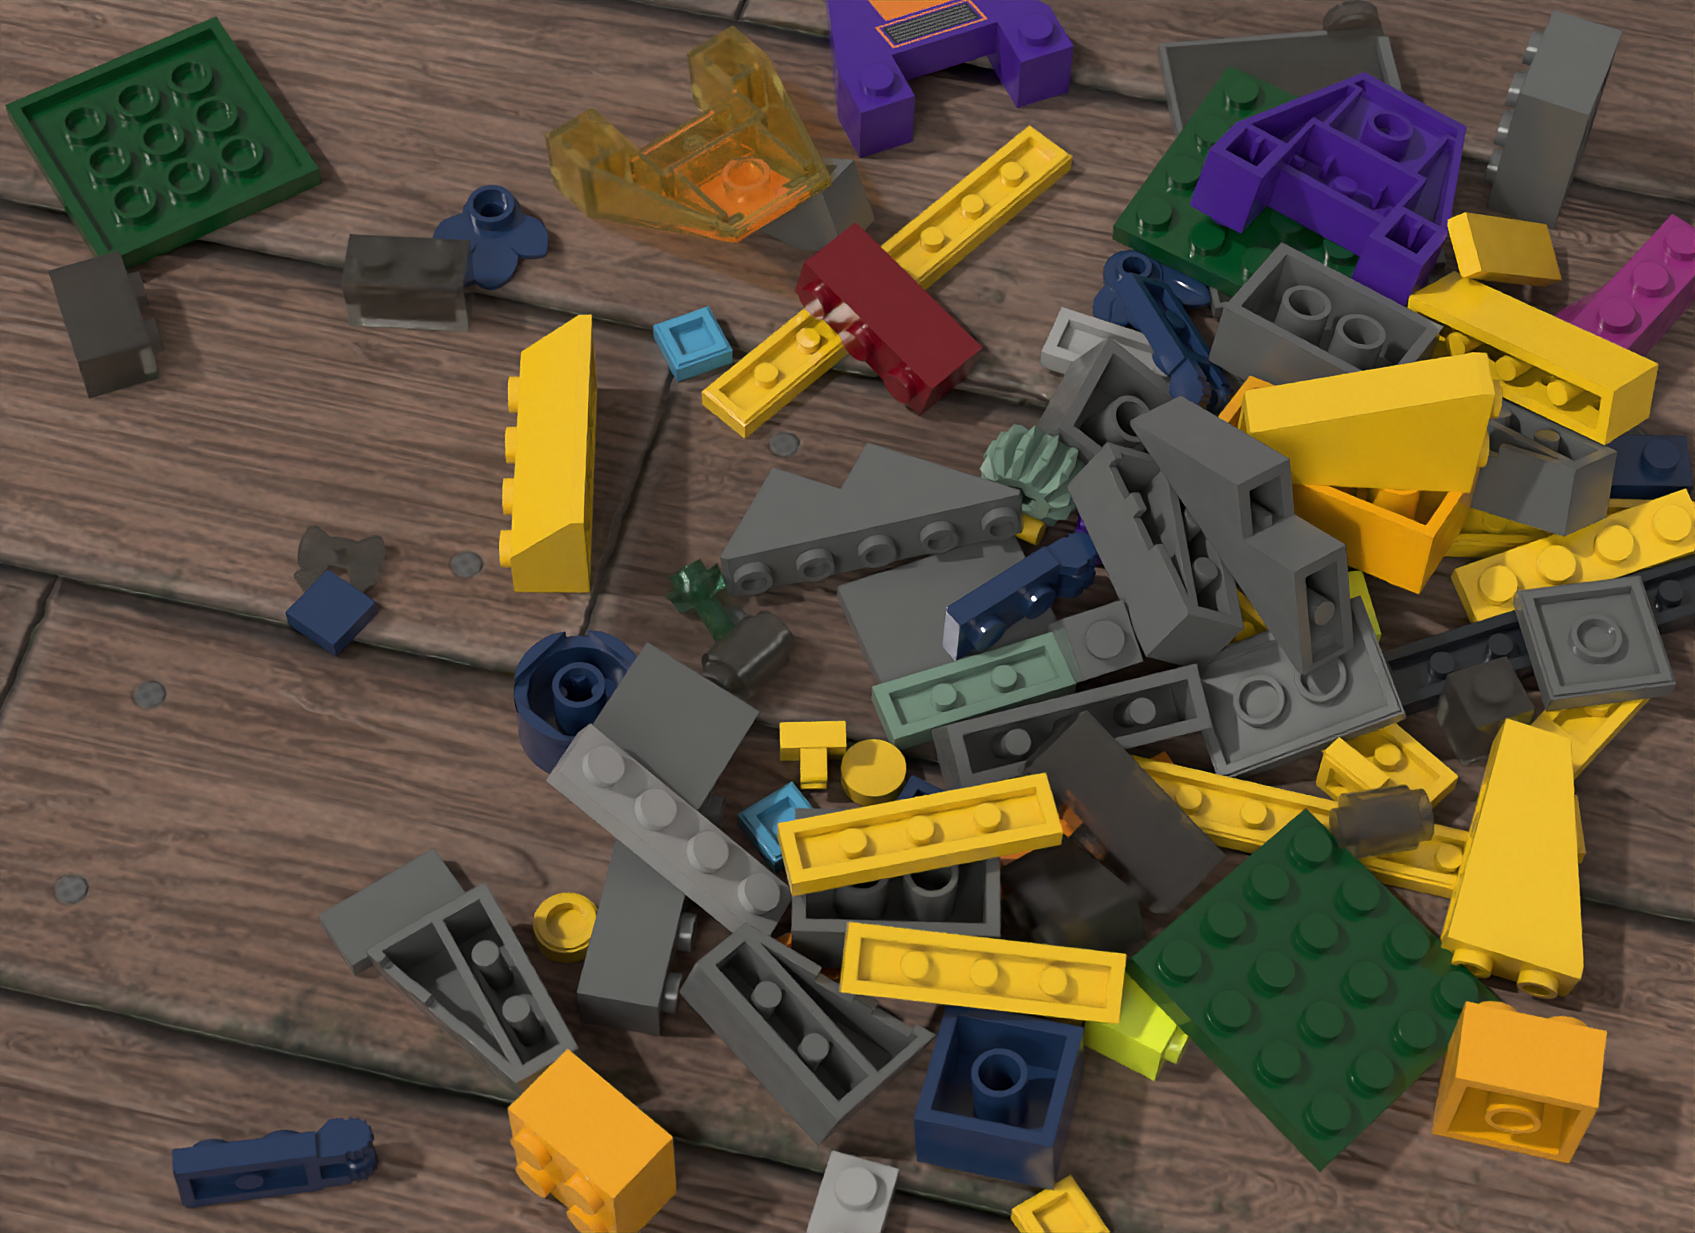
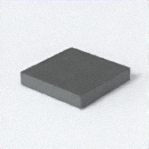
M1640 575L1519 590L1516 592L1513 606L1546 712L1672 695L1676 681Z
M647 642L593 723V726L698 811L760 711Z

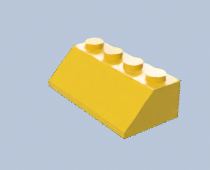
M578 315L521 351L520 376H509L508 379L509 413H518L517 427L506 426L505 432L506 464H515L514 478H503V515H512V529L500 530L499 558L501 568H511L514 592L590 593L598 392L592 315Z

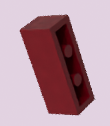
M856 222L804 262L795 288V292L799 295L803 307L814 318L823 319L841 337L847 352L856 360L865 361L883 379L887 391L895 400L908 404L921 416L970 375L983 347Z

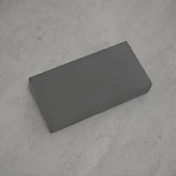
M432 848L319 914L318 918L321 928L354 976L374 965L364 950L461 896L465 891L436 850Z

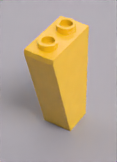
M1471 352L1244 391L1237 429L1289 458L1292 484L1470 493L1477 467L1484 468L1488 461L1489 433L1487 427L1490 418L1497 419L1500 415L1503 396L1502 384L1500 380L1492 379L1487 353Z
M1506 718L1492 743L1462 854L1461 864L1458 869L1457 880L1452 891L1439 941L1442 943L1441 948L1447 949L1453 954L1451 964L1456 966L1463 964L1477 978H1488L1492 974L1517 982L1516 986L1520 991L1534 997L1553 999L1557 995L1566 997L1581 979L1584 968L1571 738Z

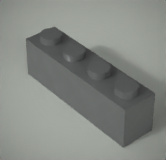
M1196 663L932 729L931 732L946 791L993 783L1212 728L1213 726Z
M715 784L698 812L721 830L726 797L716 795ZM617 838L577 989L580 1022L660 1036L665 1013L677 1014L682 997L679 991L684 984V973L676 972L680 952H692L697 932L698 913L690 912L692 899Z

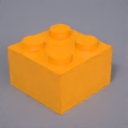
M1466 1001L1449 1041L1448 1050L1442 1058L1431 1134L1570 1163L1598 1109L1607 1031L1587 1027L1584 1022L1573 1017L1554 1016L1543 1018L1519 1013L1512 1006L1502 1002L1486 1001L1477 1004Z
M569 1049L508 1107L513 1137L510 1142L515 1150L518 1165L515 1168L516 1173L526 1186L538 1196L546 1198L551 1193L569 1209L566 1212L567 1217L580 1233H638L677 1193L673 1137Z

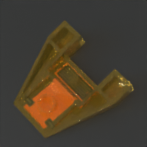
M734 26L687 52L693 104L703 112L643 148L638 149L593 107L545 134L553 185L587 217L737 243L831 186V177L769 56Z

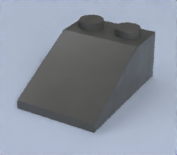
M1108 337L1071 363L1037 426H1040L1043 432L1050 436L1059 434V441L1065 446L1075 447L1078 450L1077 459L1083 461L1086 465L1107 442L1149 454L1132 429L1130 420L1173 400L1169 393L1170 384L1112 338Z

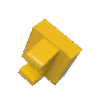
M846 721L780 722V761L800 762V790L827 789V760H840L846 754Z

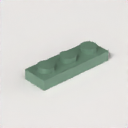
M1049 632L872 686L871 700L889 743L900 751L932 741L931 730L1075 694L1076 682L1053 632Z

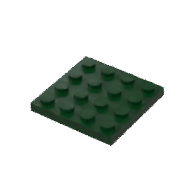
M216 16L5 105L10 122L107 278L322 184L319 168Z
M1230 65L1113 225V240L1232 298L1281 243L1349 278L1352 277L1360 258L1356 254L1268 206L1241 234L1228 226L1216 223L1210 216L1190 206L1209 149L1236 122L1299 98Z
M1307 808L1136 953L1125 966V972L1319 1172L1333 1161L1446 1053L1449 1041L1466 1001L1477 1004L1486 1001L1499 1002L1463 964L1458 966L1451 964L1453 954L1449 950L1441 948L1442 943Z

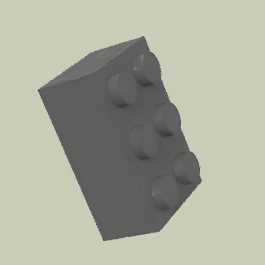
M1555 9L1552 12L1545 32L1533 30L1522 60V64L1530 66L1529 71L1522 69L1521 72L1516 71L1505 101V106L1512 108L1510 111L1505 110L1494 140L1495 145L1504 147L1503 151L1494 149L1483 178V182L1493 185L1487 209L1524 221L1547 224L1548 229H1554L1585 151L1623 31Z
M1281 243L1224 307L1208 360L1244 380H1247L1251 375L1273 385H1282L1430 360L1443 326Z
M795 808V820L850 809ZM1000 857L793 896L791 949L822 968H842L847 922L1000 939Z

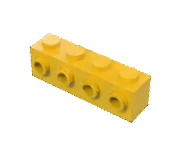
M1456 271L1409 296L1408 309L1443 326L1431 359L1471 352L1487 353L1492 379L1501 381L1502 397L1602 445L1608 444L1649 418L1658 363L1478 281L1463 278Z

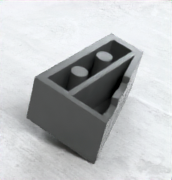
M1502 397L1499 417L1497 419H1489L1487 427L1489 433L1488 461L1484 468H1480L1471 508L1564 537L1606 518L1617 451Z
M1107 442L1067 485V488L1119 599L1124 601L1131 625L1146 657L1182 666L1197 663L1198 670H1201L1244 629L1235 579L1151 455Z
M486 882L364 950L386 982L518 1097L567 1049L589 1066Z
M744 923L694 965L679 993L815 1144L819 1146L913 1064L936 1035L918 1024L912 1028L876 1007L879 1001L869 995L839 992L840 985L819 973L822 967L752 925Z

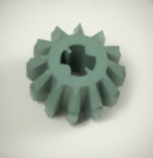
M1013 424L1008 432H1001L996 441L992 440L983 456L985 460L980 470L982 472L981 478L1020 490L1022 513L1046 522V526L1053 527L1058 520H1066L1071 510L1075 511L1077 508L1067 485L1086 464L1077 459L1078 450L1075 447L1065 446L1059 441V434L1055 436L1045 434L1040 426L1037 425L1028 430L1022 425Z

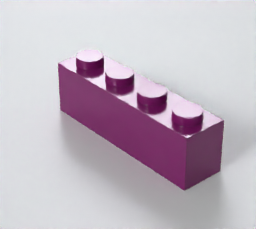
M1672 214L1609 282L1553 316L1644 357L1695 301V228Z

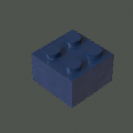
M946 1005L914 1115L917 1162L1054 1190L1084 1073V1027L999 1010Z

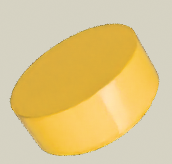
M868 739L854 744L847 750L841 762V785L845 794L852 801L862 806H871L895 801L900 796L906 782V762L898 748L883 740Z
M571 892L559 893L546 899L536 910L533 919L534 936L539 950L547 958L559 963H574L585 959L598 911L597 907L587 897Z

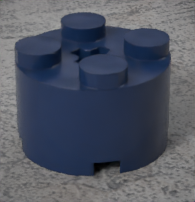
M587 630L588 636L566 637V631L551 634L533 645L524 654L517 666L513 696L520 743L530 760L548 774L555 768L577 733L591 723L593 725L637 658L630 647L610 634Z

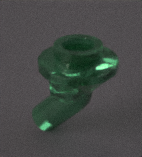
M701 558L668 577L674 588L665 593L664 596L681 614L694 607L713 639L718 643H725L734 637L737 629L715 594L727 585L718 562L706 568Z

